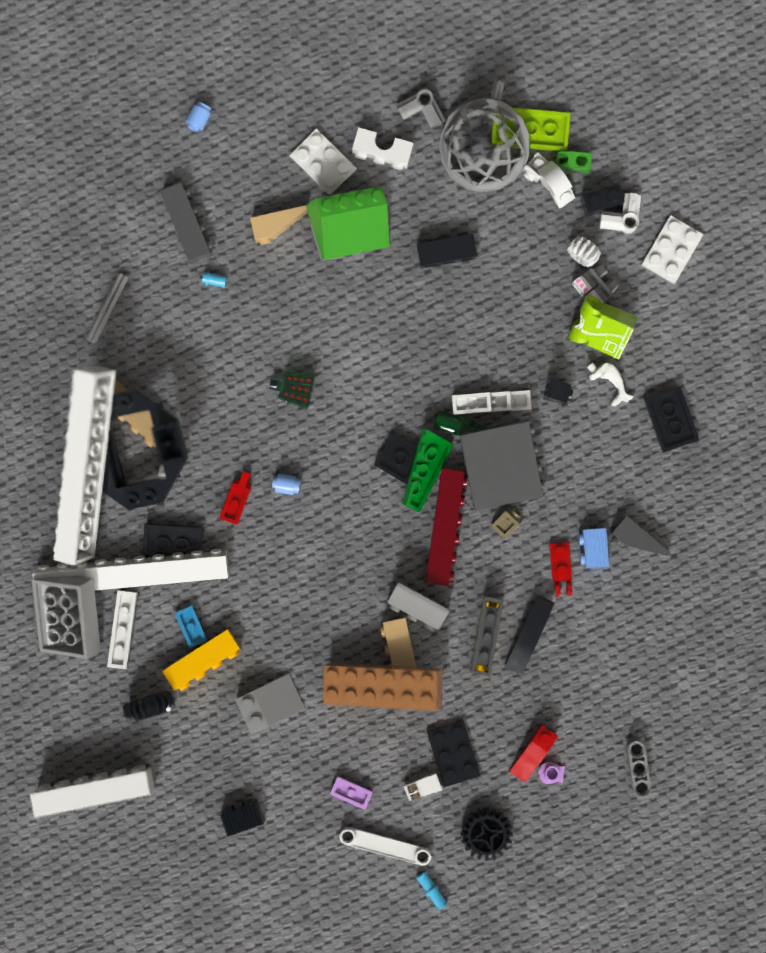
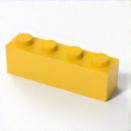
M227 629L162 672L174 691L178 688L182 691L190 686L189 681L196 678L198 681L206 676L205 671L212 667L215 670L223 665V659L228 657L231 660L239 654L237 650L241 649L230 629Z

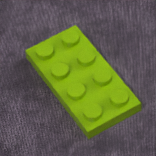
M513 108L523 119L528 130L530 149L567 151L571 113ZM505 118L507 126L515 133L516 128L513 121ZM494 120L491 145L497 146L502 143L499 132L500 125ZM506 129L505 133L509 140L513 135ZM515 141L514 144L511 146V147L520 148V147L518 146V144H517L516 141Z

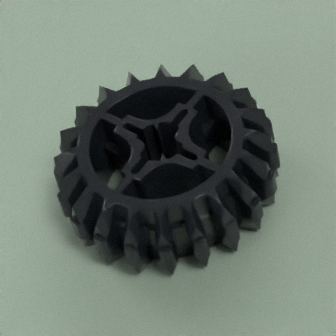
M169 691L154 694L124 704L123 714L129 723L141 721L174 710L175 700Z
M485 807V813L482 814L480 808H478V815L475 816L471 812L470 815L473 819L470 820L466 817L465 821L468 825L462 824L461 826L464 830H467L460 832L461 836L467 837L462 840V844L469 843L466 845L465 850L472 849L471 856L478 853L477 858L479 860L482 858V855H485L486 861L489 860V855H492L493 860H495V853L498 852L500 856H503L502 848L508 851L509 848L505 843H512V840L507 837L513 836V832L507 830L511 829L512 826L511 824L504 825L508 822V818L505 817L501 820L502 812H499L496 816V809L493 808L490 814L488 807ZM485 819L494 820L497 823H499L500 826L489 827L486 824ZM479 821L481 825L480 831L471 836L473 826ZM484 825L488 832H492L489 834L490 843L485 836H481L484 834ZM503 832L501 841L494 847L493 838ZM484 841L488 849L479 848L473 842Z

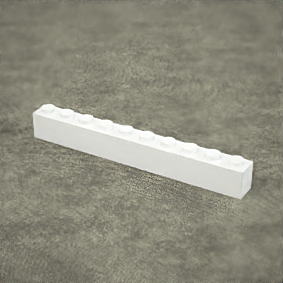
M213 549L205 553L200 550L193 551L191 554L177 552L173 553L172 556L156 554L151 558L136 556L130 560L116 558L114 561L108 562L105 559L95 561V563L84 561L76 565H68L67 563H60L54 567L40 565L34 570L33 579L72 576L94 579L95 590L223 579L228 578L229 567L227 551Z

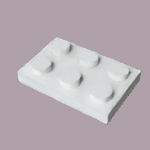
M317 129L290 154V157L329 196L357 170Z
M670 215L644 259L642 266L675 284L704 234Z

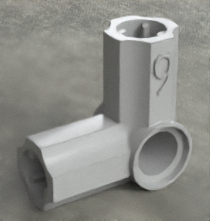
M428 89L420 90L418 94L396 105L403 120L422 111L431 129L445 122L432 92ZM428 95L430 101L423 104L420 102V97Z

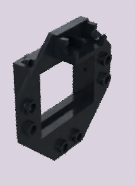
M136 389L113 394L111 418L150 411L153 423L151 431L160 466L164 467L166 476L126 484L110 424L102 492L128 510L163 503L176 479L181 477L180 472L188 460L179 419L163 409L162 402L154 403Z

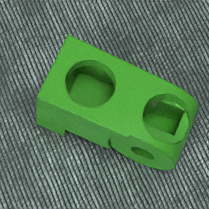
M557 152L556 165L561 170L590 174L592 153Z

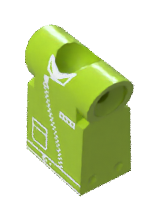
M587 295L580 308V317L573 323L568 338L576 343H586L594 349L620 359L634 330L637 316L606 303L602 304L596 297Z

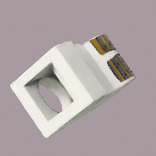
M436 771L403 786L409 801L442 790Z

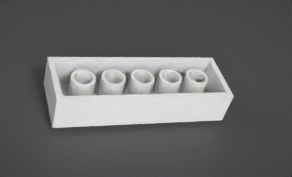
M145 764L134 766L131 771L123 768L115 770L111 775L103 772L96 774L91 779L88 776H83L71 783L68 779L59 781L54 786H51L50 783L39 785L30 794L35 818L150 795L155 790L151 767L146 768Z

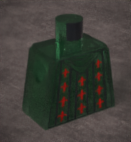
M284 372L282 380L271 378L269 389L280 391L279 400L308 410L315 373Z

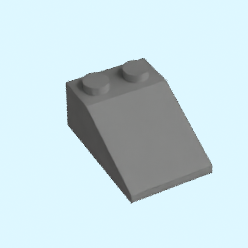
M289 673L235 699L251 735L305 709Z

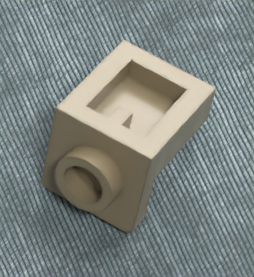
M509 506L491 527L506 539L524 518L518 509Z

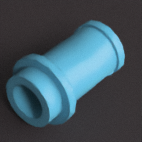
M210 271L208 273L204 272L202 283L205 286L209 284L225 288L227 276L213 274Z

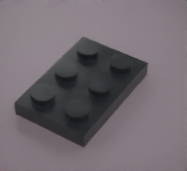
M681 386L643 399L662 453L699 441Z
M464 720L427 731L444 787L481 776Z

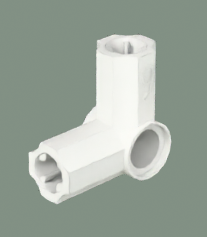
M636 193L624 194L625 203L622 213L602 211L600 228L623 231L627 234L634 232L639 224L641 195ZM625 220H632L634 226H627Z

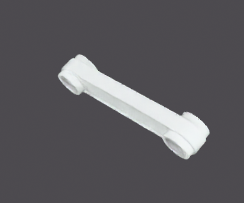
M344 827L340 831V841L347 846L418 865H427L431 860L430 850L423 846L353 827ZM344 832H351L354 836L353 839L346 841L342 836ZM420 852H426L428 858L421 861L417 858V855Z

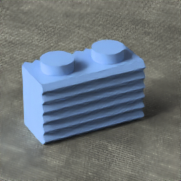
M606 528L582 530V534L578 535L579 545H583V553H580L581 565L584 564V568L609 567Z

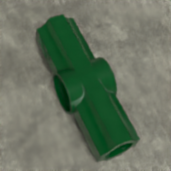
M443 411L438 412L434 424L435 427L452 432L453 435L458 436L459 433L486 428V426L477 424L471 419L462 416L457 417Z

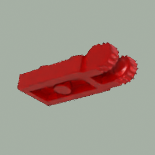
M569 542L549 544L555 597H560L561 594L559 581H566L567 596H572Z

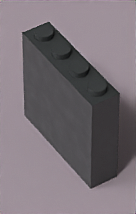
M527 419L459 433L475 511L543 497L542 491H545V484L543 479L540 480L539 472H542L540 461H536L535 456L538 453L536 442L532 440V435H535L532 423L529 424Z

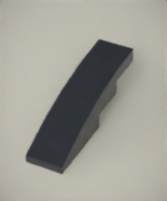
M539 595L536 596L504 668L520 675L523 674L555 602Z

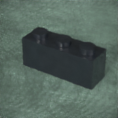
M468 232L458 233L457 237L450 238V235L441 236L439 240L435 241L423 239L416 246L420 269L477 259L474 235Z

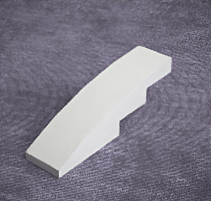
M530 390L452 395L454 415L532 410Z

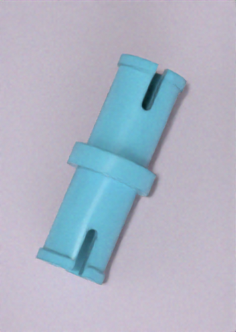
M426 871L416 878L426 891V896L431 898L438 911L448 904L438 890L439 886L433 883Z

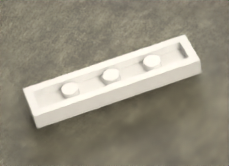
M117 591L107 667L128 668L138 594L136 592Z

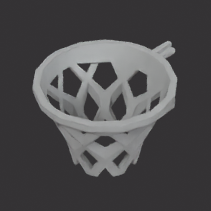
M494 81L490 99H476L459 106L448 117L440 136L441 161L446 171L454 181L465 189L474 192L484 193L501 190L517 179L529 159L530 136L523 119L515 110L501 101L505 83L501 81ZM490 108L495 109L498 112L486 111L483 109ZM474 115H486L500 125L499 132L502 143L494 149L492 157L483 156L474 161L464 151H460L457 133L461 124ZM505 118L513 121L516 128L515 133L507 126ZM506 129L513 135L509 140L505 133ZM453 130L450 143H448V134ZM516 141L521 149L520 156L511 159V146ZM507 150L508 160H499L500 153ZM451 153L457 157L460 168L452 166ZM460 159H464L469 166L463 167ZM516 162L514 167L511 169V164ZM483 163L491 165L487 173L479 168ZM507 165L505 176L499 178L492 175L497 166ZM477 171L484 177L479 182L471 180L467 172ZM458 172H463L465 177L459 174ZM488 178H490V179H492V180H495V181L485 182Z

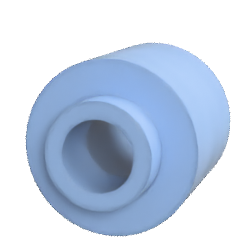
M197 102L186 120L187 127L195 132H198V130L203 131L211 115V108L201 102Z
M278 473V476L273 478L272 488H275L277 493L299 494L301 479L296 478V476Z

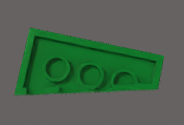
M425 428L422 429L402 502L403 505L419 513L454 445Z

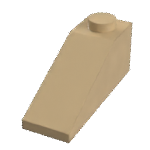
M306 205L250 218L256 243L260 242V245L271 243L272 239L277 238L308 212Z

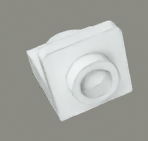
M537 152L530 162L524 166V177L530 182L533 180L538 182L541 176L536 171L549 163V161Z

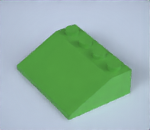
M382 186L315 198L306 205L323 261L390 246L388 209Z

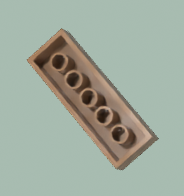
M328 663L324 665L323 704L437 711L442 708L443 669Z

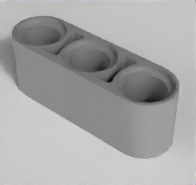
M632 739L626 745L631 788L637 796L646 797L651 791L646 748L641 741ZM634 744L640 745L638 753L631 752V747ZM637 763H641L643 765L642 771L634 772V766ZM641 782L645 783V789L642 792H638L636 790L637 785Z

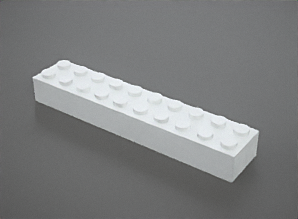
M99 366L75 369L72 377L73 388L70 396L69 425L66 433L67 443L64 452L63 480L60 490V507L58 508L56 544L54 546V560L70 565H76L95 557L116 370Z

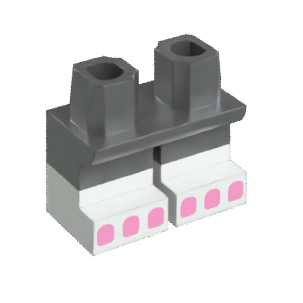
M602 264L594 269L590 268L572 282V285L582 297L586 294L592 295L599 299L602 304L612 297L613 292L619 286L613 278L606 284L602 281L601 277L607 273Z

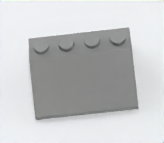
M79 576L32 579L40 652L88 659L101 651L94 579Z

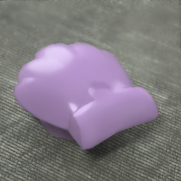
M545 762L538 770L539 778L545 784L563 783L565 766H558L553 762Z

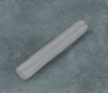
M122 273L117 275L86 337L88 341L92 343L97 342L128 280L126 275Z

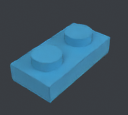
M193 605L174 613L189 648L208 641Z

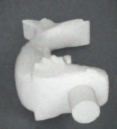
M592 362L587 366L591 372L588 375L590 380H595L599 377L609 379L618 388V394L611 401L610 406H617L621 401L628 402L634 397L625 392L621 374L613 364L602 363L596 367Z

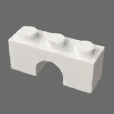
M358 127L352 148V153L355 154V157L366 160V157L374 159L373 162L384 165L385 162L390 163L393 168L403 170V167H408L414 143L395 138L390 149L381 150L375 144L377 132Z

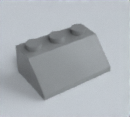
M399 582L387 602L390 604V609L398 613L402 610L407 613V618L414 622L417 619L424 622L423 626L431 631L434 628L439 630L450 611Z

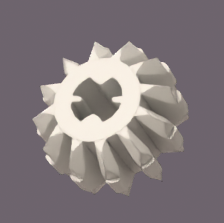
M581 236L573 239L567 249L569 255L585 267H592L601 255L595 243Z

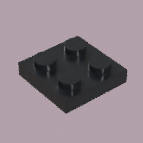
M394 432L374 466L407 485L418 446Z

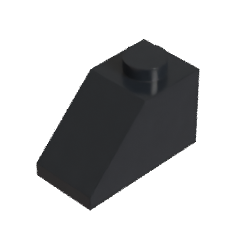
M550 378L546 383L543 400L566 405L568 401H571L573 390H570L571 384Z

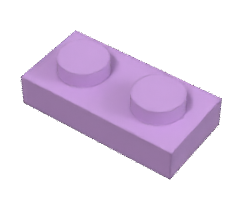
M337 776L330 795L365 810L373 791Z

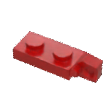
M243 471L240 480L235 479L232 483L219 519L238 525L251 492L252 484L248 483L251 473Z

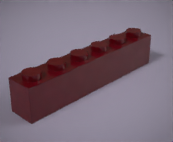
M441 469L425 581L428 584L449 586V583H453L454 571H451L452 563H456L457 552H453L454 544L458 545L460 533H456L457 525L461 526L462 514H459L460 506H464L465 495L461 494L462 487L466 488L468 476H464L465 472Z

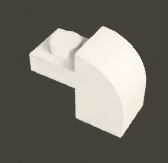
M550 161L536 171L541 176L542 185L550 191L557 207L562 208L575 199L570 181L553 161Z

